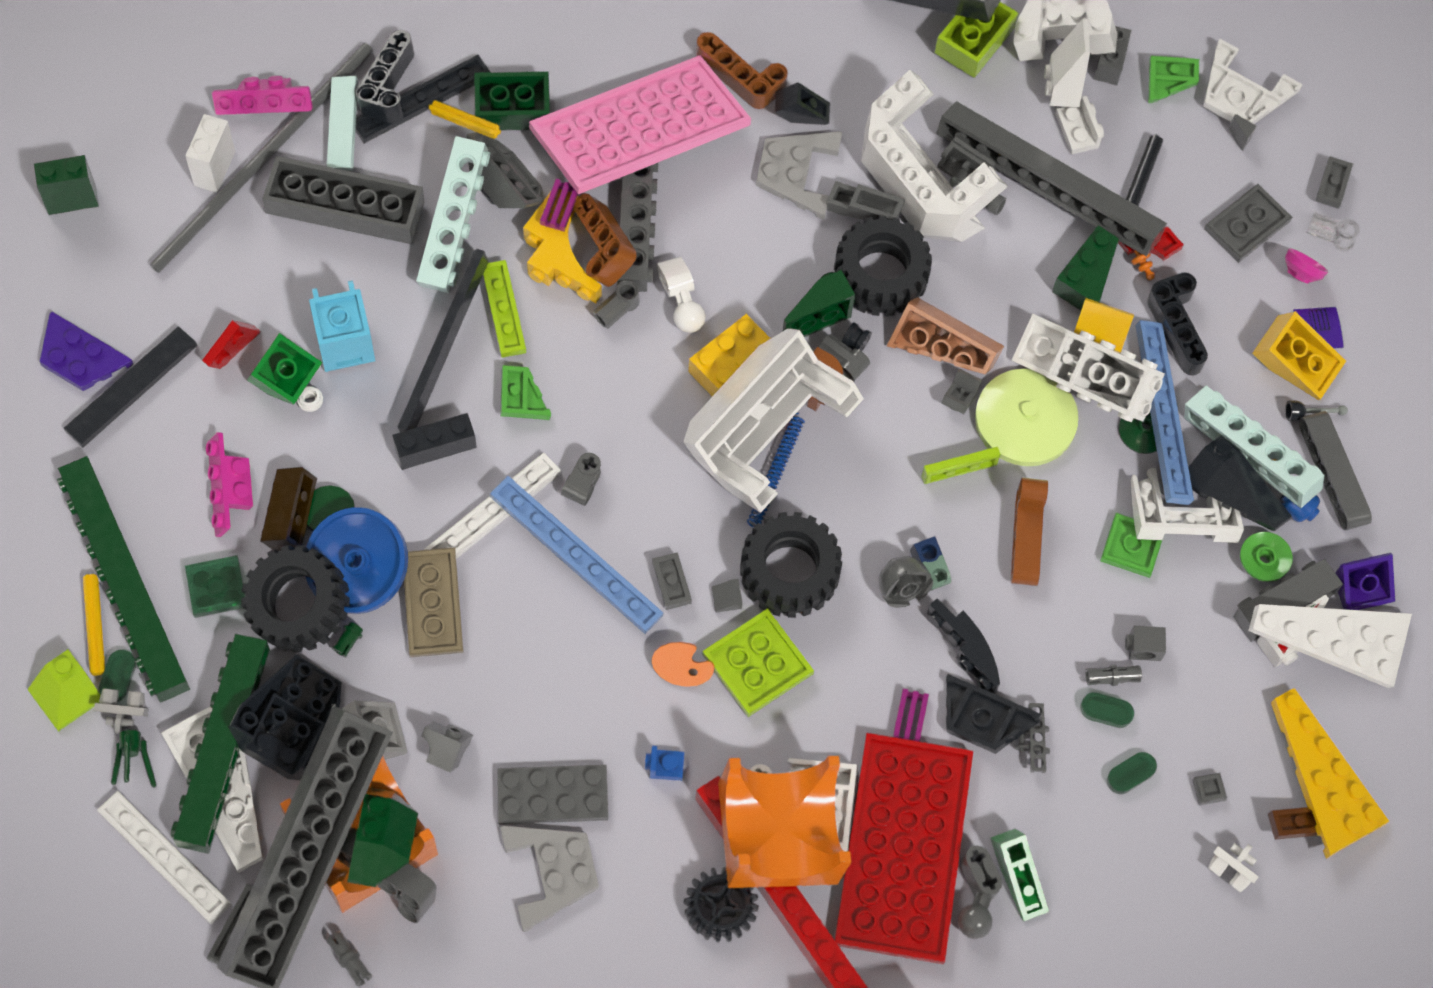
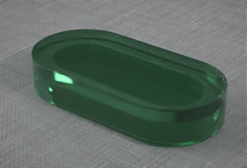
M117 650L110 655L99 684L100 694L103 689L119 690L118 702L125 698L136 669V661L131 652Z
M1096 692L1087 694L1080 705L1082 715L1088 720L1116 728L1127 727L1134 718V708L1129 702Z
M1139 752L1112 768L1107 776L1109 789L1116 794H1126L1152 778L1157 770L1155 758L1149 753Z

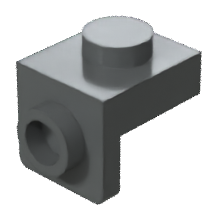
M959 369L941 404L965 414L975 398L981 379Z

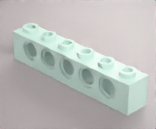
M455 137L416 280L421 287L449 293L450 288L456 285L458 273L455 272L457 263H461L463 259L464 248L461 247L464 238L468 239L471 229V224H468L470 214L474 215L477 207V200L474 199L477 190L480 191L482 189L484 176H481L483 166L487 167L490 159V152H487L488 148L485 143ZM471 162L474 164V168L470 172L462 171V166L465 163ZM461 186L468 188L464 196L455 195L457 188ZM452 211H460L461 216L455 221L449 220V214ZM448 234L454 235V241L451 244H442L444 236ZM445 258L448 260L445 268H436V262L439 259Z
M1205 386L1185 403L1184 418L1213 441L1220 436L1224 437L1244 455L1262 479L1300 508L1323 489L1324 475L1318 467L1310 465L1297 451L1289 449L1277 436L1271 435L1264 430L1259 422L1248 418L1239 407L1227 402L1218 391H1213L1208 386Z

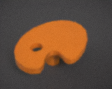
M687 642L667 643L660 646L652 656V666L655 672L661 678L674 685L685 687L701 685L711 678L715 670V665L712 661H694L692 656L696 652L697 646ZM696 669L698 673L696 675H691L689 673V670Z

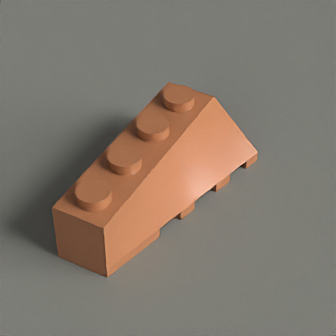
M915 298L907 304L887 347L907 350L908 353L921 354L931 357V359L936 361L949 362L954 364V366L986 375L994 367L1004 345L924 300Z

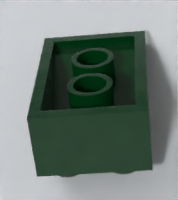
M842 270L835 273L828 272L817 280L786 316L783 323V331L786 329L800 330L803 337H806L851 318L855 294Z

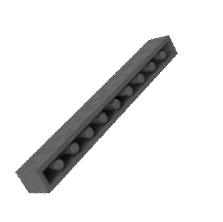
M956 101L941 116L936 134L950 142L956 136L996 162L995 168L1093 226H1101L1119 238V241L1139 253L1147 256L1160 241L1167 225L1166 222Z

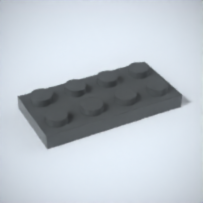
M607 765L497 768L499 824L608 820Z

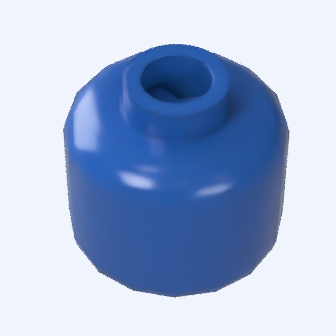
M1284 495L1280 498L1283 506L1291 514V518L1295 522H1303L1306 519L1310 522L1320 512L1317 508L1320 504V498L1317 495L1302 508Z

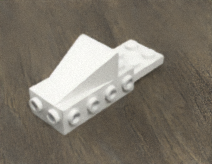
M1032 314L1012 361L1057 382L1056 387L1068 393L1071 390L1078 392L1076 397L1091 402L1093 399L1097 401V407L1111 412L1114 409L1118 411L1117 416L1129 422H1132L1133 418L1141 421L1144 420L1151 410V403L1156 392L1160 390L1163 382L1162 379L1165 373L1156 370L1157 364L1144 358L1141 363L1135 360L1137 355L1124 349L1121 352L1115 350L1116 345L1104 340H1101L1100 344L1095 342L1096 336L1081 330L1079 335Z

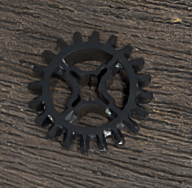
M726 867L722 868L721 874H717V870L711 868L710 877L707 873L701 872L702 882L694 878L692 884L695 888L688 887L686 894L690 897L684 898V905L689 906L684 910L685 916H693L688 920L689 926L699 924L695 929V933L700 934L705 930L706 940H709L711 934L716 935L715 941L717 943H720L721 935H725L727 942L732 941L731 933H734L737 938H741L742 931L740 928L749 931L751 926L747 921H756V916L751 912H757L759 909V905L753 903L758 900V895L755 893L749 894L753 891L754 887L728 888ZM724 885L718 893L709 891L704 893L710 887ZM732 889L741 896L744 909L738 907V904L732 901L730 897ZM726 895V904L722 907V909L719 910L718 914L716 915L717 904H719ZM698 901L704 902V906L712 911L710 921L700 912ZM723 917H739L732 923L719 925Z

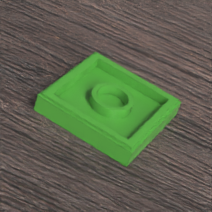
M1115 513L1100 562L1150 578L1162 540L1137 539L1134 518Z

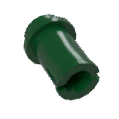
M353 622L344 625V632L332 647L333 651H336L337 654L344 658L348 656L357 639L363 637V629Z

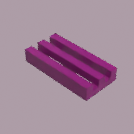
M560 179L555 180L542 214L540 225L565 231L578 193L569 182L565 181V183H562ZM559 189H561L562 192L556 205L555 211L553 213L551 221H548ZM572 192L561 223L558 224L556 222L567 193Z
M903 688L893 737L920 742L929 694H919L918 691L910 692L908 689ZM906 698H910L911 704L904 737H901L899 732ZM919 700L922 703L915 738L910 739L916 703Z

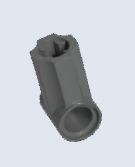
M630 280L620 282L616 291L593 311V316L597 319L598 323L609 329L624 314L635 310L640 302L637 284ZM627 293L633 295L631 298H624L622 296Z
M832 334L827 335L819 345V348L830 353L840 362L843 375L853 382L870 365L869 358L862 351L856 348L850 349Z

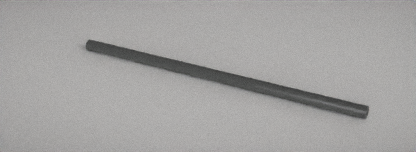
M363 43L311 97L312 110L297 112L150 263V266L156 272L160 273L328 99L331 95L332 77L350 76L373 52L371 46Z

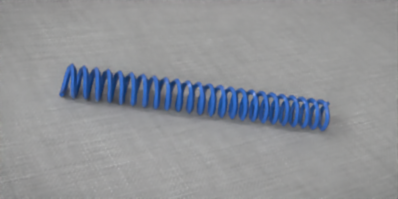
M793 416L788 423L789 426H787L785 435H783V439L779 444L780 448L777 449L778 452L775 453L774 461H772L770 470H768L766 475L770 482L768 486L772 489H777L776 485L779 484L777 480H781L780 476L785 471L783 467L787 466L786 463L789 462L787 458H790L789 454H792L793 445H796L795 441L800 436L798 432L802 431L800 428L803 427L802 424L805 423V420L800 417ZM765 507L760 513L753 508L749 519H747L749 526L754 527L749 522L750 520L755 524H762L760 520H764L763 516L766 515L764 511H768V509Z

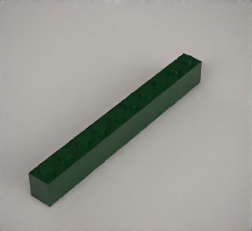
M88 456L59 467L58 470L61 477L57 479L62 493H69L71 499L66 501L72 516L75 514L79 516L80 521L76 523L82 538L87 536L90 544L85 546L91 559L97 558L100 566L95 569L101 582L107 581L109 589L105 590L111 605L116 603L119 608L115 615L121 628L126 626L129 631L125 638L130 649H136L139 654L135 661L140 672H146L149 677L145 684L151 697L156 695L161 703L189 691L190 687Z

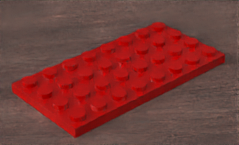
M866 733L848 850L850 851L851 863L844 875L835 941L839 947L944 965L974 751Z

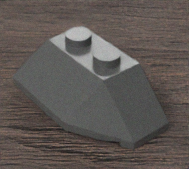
M477 132L466 135V139L485 143L488 148L487 152H490L488 166H483L481 176H484L482 189L498 208L524 209L541 205L544 201L542 186L512 150L500 141ZM468 162L470 172L474 168V164Z

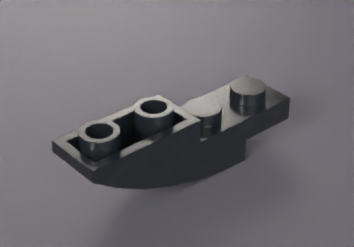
M937 598L929 605L927 611L929 621L936 628L940 627L947 634V639L952 645L960 647L956 656L959 666L976 678L980 688L994 694L997 693L1000 686L999 673L994 656L983 634L964 610L955 616Z

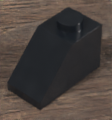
M797 82L776 91L775 113L791 123L827 125L830 120V102Z

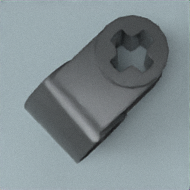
M585 453L580 456L562 488L561 496L586 506L601 475V461L596 454ZM590 465L594 466V468H590L588 471L585 470V468H589Z

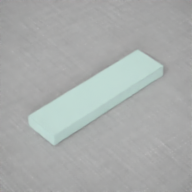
M356 76L332 77L327 167L346 171H353L357 109L356 90L358 88Z

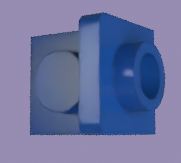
M652 745V752L646 753L645 769L650 770V779L682 781L684 752L657 750V746Z

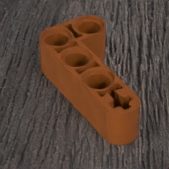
M704 32L698 36L696 56L701 55L717 77L754 109L767 107L776 99V91L787 86L788 70L783 64L773 63L759 73L715 34Z
M584 193L576 200L574 209L599 248V251L587 263L586 274L602 285L609 287L615 284L633 265L637 253L608 207L590 194Z
M1021 478L1017 488L1011 584L1038 586L1043 513L1048 495V480Z

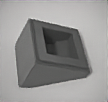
M1235 114L1229 126V131L1239 147L1244 150L1253 136L1256 125Z
M732 579L712 586L715 612L742 609L739 579Z

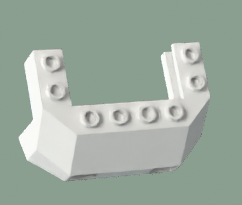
M909 70L872 103L865 126L861 162L886 193L905 199L901 213L914 226L915 231H920L924 238L963 242L985 229L975 215L1008 186L993 167H988L986 163H982L955 188L952 187L902 124L934 95L922 81V78Z
M786 329L758 346L690 420L684 444L694 458L727 491L761 513L778 493L768 486L770 482L767 477L750 467V463L811 396L845 417H848L864 398L852 380L817 359L800 330Z

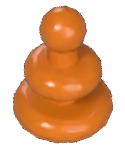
M1135 250L1136 257L1132 259L1131 264H1140L1138 271H1144L1147 280H1153L1155 273L1150 269L1153 266V262L1146 261L1151 254L1149 253L1145 256Z

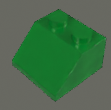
M279 333L247 381L266 394L294 405L323 362Z

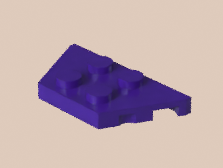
M54 312L49 314L40 364L63 380L85 391L93 387L97 382L112 377L113 372L123 367L128 369L133 365V361L129 357Z

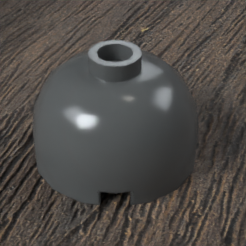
M910 556L891 559L879 575L880 592L887 604L894 608L907 607L910 605L909 601L917 598L918 601L921 600L933 586L931 573L920 560Z

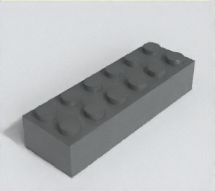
M279 156L275 158L262 198L266 214L412 244L425 202L422 186Z

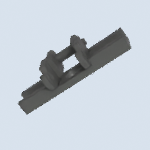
M1029 703L1028 709L1039 708L1042 719L1040 725L1033 726L1019 737V745L1015 746V749L1020 752L1028 751V754H1030V773H1045L1046 754L1050 753V748H1047L1045 745V732H1049V727L1045 726L1044 703ZM1040 733L1043 738L1042 741H1035L1032 737L1033 734ZM1024 735H1030V745L1024 744ZM1035 759H1041V768L1035 767Z

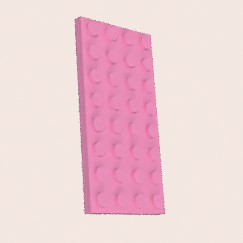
M701 55L532 120L529 122V129L575 191L581 194L750 126L751 118Z

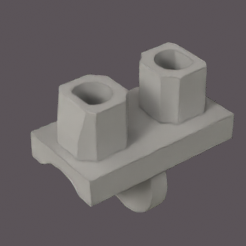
M103 689L100 702L95 703L94 711L116 713V717H106V725H114L115 733L119 734L123 731L124 727H134V719H126L125 714L148 716L149 708H145V693L128 691L127 706L117 705L119 690Z

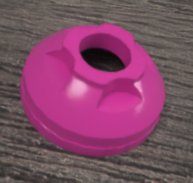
M1288 249L1285 255L1287 272L1294 278L1309 284V282L1322 280L1327 275L1328 270L1323 265L1298 250Z

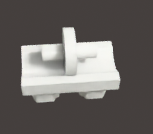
M1234 843L1230 850L1238 855L1237 859L1233 858L1219 846L1213 852L1215 855L1208 868L1218 876H1221L1228 865L1237 870L1238 872L1229 884L1239 892H1242L1251 882L1255 883L1259 877L1241 864L1244 860L1253 866L1257 859L1249 854L1252 849L1250 844H1247L1243 850Z

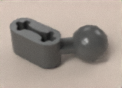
M976 845L967 850L960 862L961 871L975 897L973 903L965 906L958 915V926L961 932L968 938L973 939L982 938L990 932L993 921L988 908L991 900L994 899L1002 887L1001 876L990 854L984 847ZM971 858H972L973 861H977V860H978V861H979V865H978L977 862H973V863H972V862H971Z

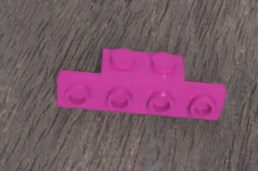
M272 76L268 79L248 77L242 80L237 89L214 90L212 92L215 113L217 115L311 111L313 108L310 87H292L291 78H283L282 76Z
M217 432L208 440L206 454L209 456L208 478L211 480L209 499L210 503L213 504L211 523L212 527L215 528V537H222L231 527L229 508L250 510L253 507L249 458L225 456L223 433Z

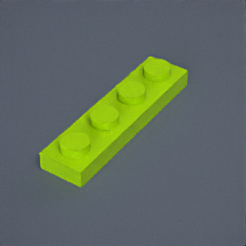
M502 260L488 263L483 278L501 358L525 354L526 346L507 262Z

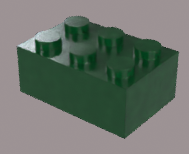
M549 71L474 73L475 116L499 125V129L530 130V121L550 114Z

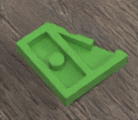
M1151 56L1149 59L1148 103H1154L1196 86L1199 82V59Z
M503 365L501 370L500 416L550 420L551 411L546 408L541 398L542 393L539 387L535 385L534 377L529 367Z

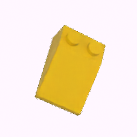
M1296 312L1278 315L1252 352L1270 371L1317 400L1323 397L1346 363V360Z

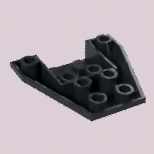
M296 654L239 705L229 725V729L240 750L283 777L300 781L333 707L340 708L342 682Z

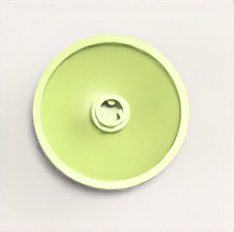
M1016 369L1002 373L992 379L979 396L975 410V424L978 434L988 449L998 446L1001 454L1000 459L1019 466H1038L1057 459L1068 449L1076 434L1078 410L1072 394L1057 388V382L1031 369Z

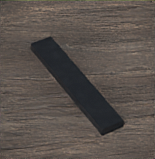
M476 55L400 95L404 116L397 123H387L362 115L356 118L355 131L365 144L429 110V105H432L433 101L444 102L475 86L474 73L490 72L481 57Z
M178 326L64 427L65 432L84 448L197 347L196 341Z

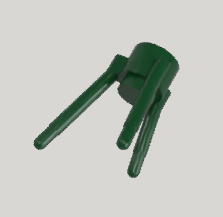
M125 730L119 733V743L116 744V756L111 779L112 785L117 783L122 756H124V782L128 783L130 757L138 756L139 751H141L151 787H156L155 776L147 752V741L141 740L140 731Z

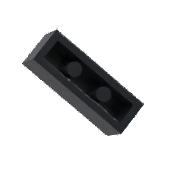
M468 413L392 435L402 470L477 448L475 433Z

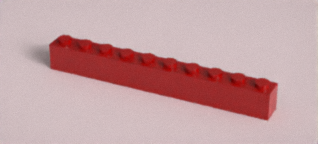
M718 775L696 790L695 800L723 838L718 785L720 776ZM797 886L757 887L826 988H868Z

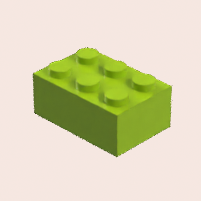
M1000 2L989 22L956 15L938 36L935 54L975 78L1015 29L1018 12Z

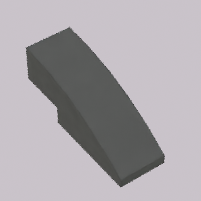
M835 181L826 203L828 211L862 220L869 217L877 220L878 216H886V219L893 220V217H899L905 199L860 184L856 188Z

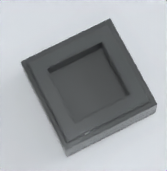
M1220 773L1193 778L1192 781L1199 806L1226 801L1227 796Z

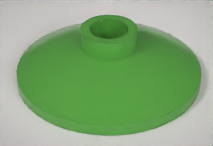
M1258 532L1249 536L1244 541L1240 550V560L1243 568L1249 575L1261 581L1279 580L1288 573L1292 566L1293 555L1290 546L1282 537L1271 532ZM1260 557L1267 558L1268 563L1262 562Z

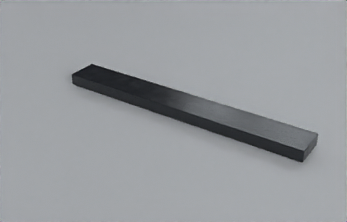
M476 248L397 426L400 432L414 429L418 426L489 263L483 250Z

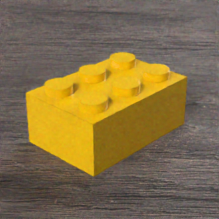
M745 314L689 358L688 372L713 396L757 347L771 338Z

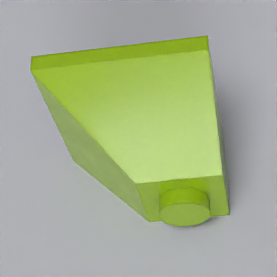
M68 649L45 664L27 689L58 732L91 710L95 703L100 702L101 696Z

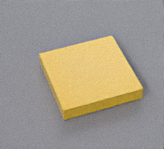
M1086 298L1074 332L1080 335L1081 330L1096 336L1095 342L1100 344L1101 340L1116 345L1115 350L1121 352L1134 314Z

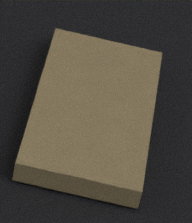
M455 548L409 551L404 588L410 658L464 653Z

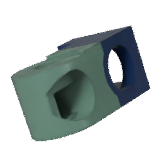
M933 536L913 544L910 549L912 557L920 560L931 573V578L933 579L931 591L950 584L951 575L936 537Z

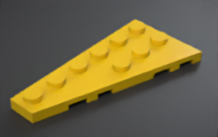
M1293 688L1274 698L1271 705L1280 731L1286 736L1289 745L1287 751L1289 756L1293 757L1297 767L1295 773L1307 807H1309L1314 815L1317 824L1315 829L1317 835L1322 838L1325 846L1323 852L1327 859L1385 826L1389 820L1296 689Z

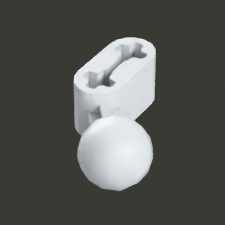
M678 257L657 263L659 279L669 297H676L678 306L673 314L676 326L687 333L696 332L701 329L706 319L705 312L701 305L692 301L690 292L694 291V282L683 258Z

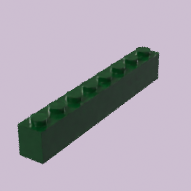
M235 634L233 642H229L227 645L225 656L228 659L225 667H221L218 674L219 689L218 692H213L210 701L212 712L210 718L206 717L203 723L202 733L205 735L202 743L197 744L194 756L197 761L194 769L191 768L187 776L188 791L186 795L183 794L179 802L181 814L179 820L174 821L172 825L171 837H173L176 847L206 854L210 853L240 752V748L229 729V725L239 705L259 688L270 651L267 640Z

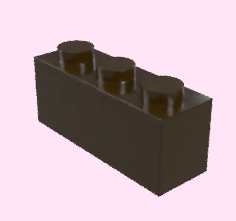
M303 467L276 470L260 542L278 552L281 551L282 546L290 545L295 549L297 545L303 544L317 482L316 476Z

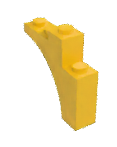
M559 189L548 221H551L553 213L555 211L556 205L562 192L561 189ZM572 192L567 193L556 222L558 224L561 223ZM549 193L523 227L524 240L529 246L537 248L527 261L528 274L535 282H542L547 286L555 279L560 286L564 288L569 287L577 292L578 296L586 301L591 300L597 304L602 297V285L589 277L579 265L571 250L568 239L570 223L575 213L574 207L564 232L540 225L542 214L550 196Z

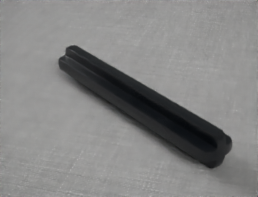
M1157 134L1149 137L1126 200L1137 206L1140 204L1163 144V138Z

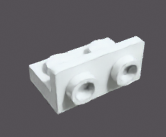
M1087 95L1081 97L1079 107L1056 109L1055 115L1071 155L1099 148L1101 139L1104 137V130L1102 125L1098 124L1096 120L1095 107L1093 103L1089 102Z

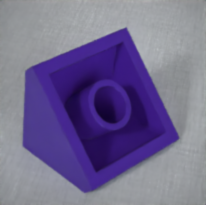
M1391 552L1343 563L1335 572L1343 583L1337 593L1344 610H1362L1396 602L1393 554Z

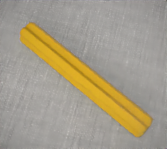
M437 100L433 101L432 105H429L431 114L492 139H496L501 134L499 125Z
M87 574L83 576L89 670L92 676H100L105 674L99 580L96 574Z

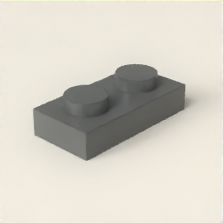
M1329 156L1316 196V202L1339 209L1353 163Z
M678 552L653 558L652 564L666 610L692 604Z

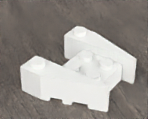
M1028 0L1015 26L1014 45L1019 60L1044 59L1046 40L1065 39L1082 19H1088L1091 55L1115 53L1117 31L1107 0Z

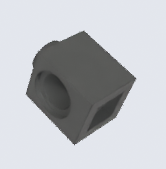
M1134 625L1130 634H1126L1125 650H1129V659L1162 661L1166 654V627Z

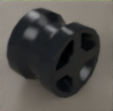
M853 322L846 331L842 343L863 351L870 340L872 332L862 330L859 324Z

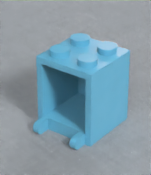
M353 280L348 281L350 291L319 297L317 288L312 289L314 298L309 299L325 372L376 361L360 289L355 290Z

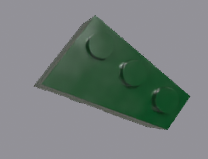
M1098 225L1056 278L1052 292L1080 311L1086 298L1100 303L1119 238Z

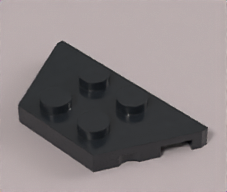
M947 674L946 730L947 733L997 754L1042 719V715L1038 712Z

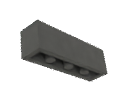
M1326 559L1318 563L1315 561L1309 562L1301 569L1302 572L1297 575L1290 573L1281 579V584L1276 587L1269 585L1259 592L1260 596L1253 600L1251 597H1248L1237 605L1238 609L1233 617L1250 642L1260 637V635L1248 631L1255 606L1264 604L1306 607L1324 595L1330 598L1337 594L1343 583Z

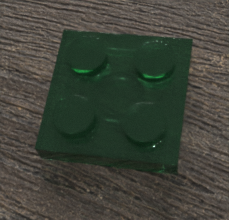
M238 555L185 566L194 618L242 609L241 598L246 597V595L241 591L243 578Z

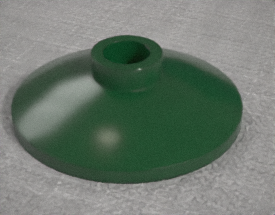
M1150 412L1143 421L1133 418L1132 422L1121 418L1119 435L1122 442L1129 449L1141 454L1157 452ZM1142 424H1147L1150 428L1145 429Z

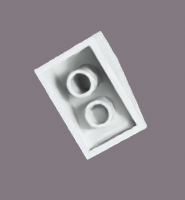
M1082 19L1051 54L1050 64L1045 65L1044 79H1048L1045 86V95L1049 96L1050 106H1080L1090 56L1088 19Z

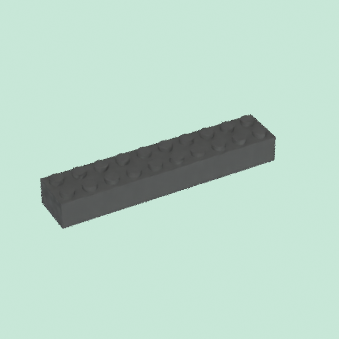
M333 707L217 965V968L226 976L258 988L280 987L393 734L392 731L338 707Z

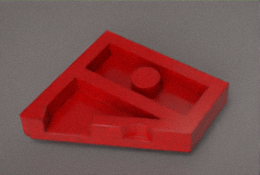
M232 320L202 361L208 367L221 369L257 337L261 331L254 325Z

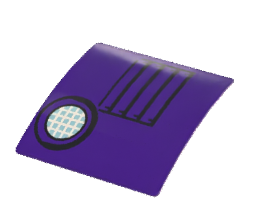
M1336 307L1293 310L1334 349L1344 348Z

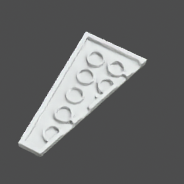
M1259 604L1254 608L1248 631L1386 688H1391L1395 685L1412 614Z
M210 707L161 733L186 779L189 770L195 767L197 761L194 757L197 744L203 741L205 735L202 733L203 723L206 717L210 718L212 712ZM241 750L216 829V834L238 873L263 860L246 754Z

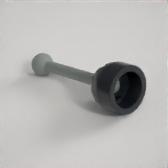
M1296 400L1287 401L1285 407V415L1288 421H1297L1300 417L1305 416L1306 413L1327 411L1328 413L1346 415L1348 412L1347 407L1344 405L1338 408H1306L1302 402Z

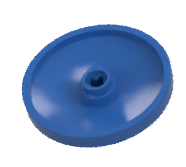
M355 507L333 513L316 527L306 546L309 550L313 548L319 551L343 573V580L348 583L349 591L345 594L350 598V606L344 607V611L348 614L368 613L385 605L398 592L407 573L408 549L401 531L388 517L371 509ZM305 576L311 591L316 596L315 582L310 577Z

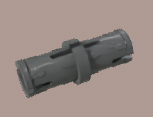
M1110 665L1105 668H1087L1085 672L1086 683L1088 686L1097 684L1117 686L1118 683H1140L1142 670L1140 665L1128 667Z
M342 931L334 933L333 936L336 939L330 936L326 941L327 944L330 945L340 959L338 963L342 968H346L357 987L364 985L366 982L363 979L366 978L369 981L372 978V974L369 973L361 962L359 952L356 949H352L343 936Z

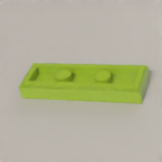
M997 446L925 465L921 477L924 484H929L997 466L1001 454Z

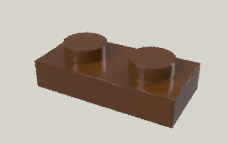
M1309 807L1272 810L1268 813L1275 840L1318 836L1315 829L1317 824Z

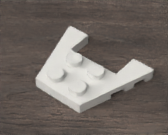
M1220 39L1216 46L1203 107L1230 122L1233 116L1237 114L1255 124L1300 91L1303 84L1285 74L1282 75L1272 92L1229 69L1228 67L1236 57L1239 49Z

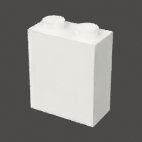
M206 114L202 117L186 153L190 174L196 187L217 193L236 152L227 120Z

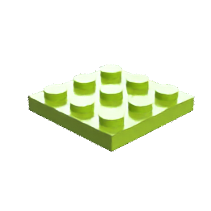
M768 608L702 651L706 661L714 663V672L748 717L814 674L813 668Z

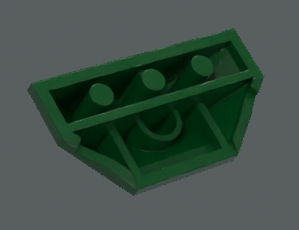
M368 787L363 800L347 879L348 883L376 887L382 883V880L393 875L409 863L418 812L394 791Z

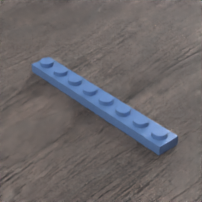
M1139 320L1135 327L1141 362L1143 358L1158 365L1156 370L1165 373L1162 379V386L1156 392L1150 410L1165 499L1167 503L1190 505L1194 501L1163 325L1158 322Z
M509 476L490 493V498L644 634L663 617L664 613Z

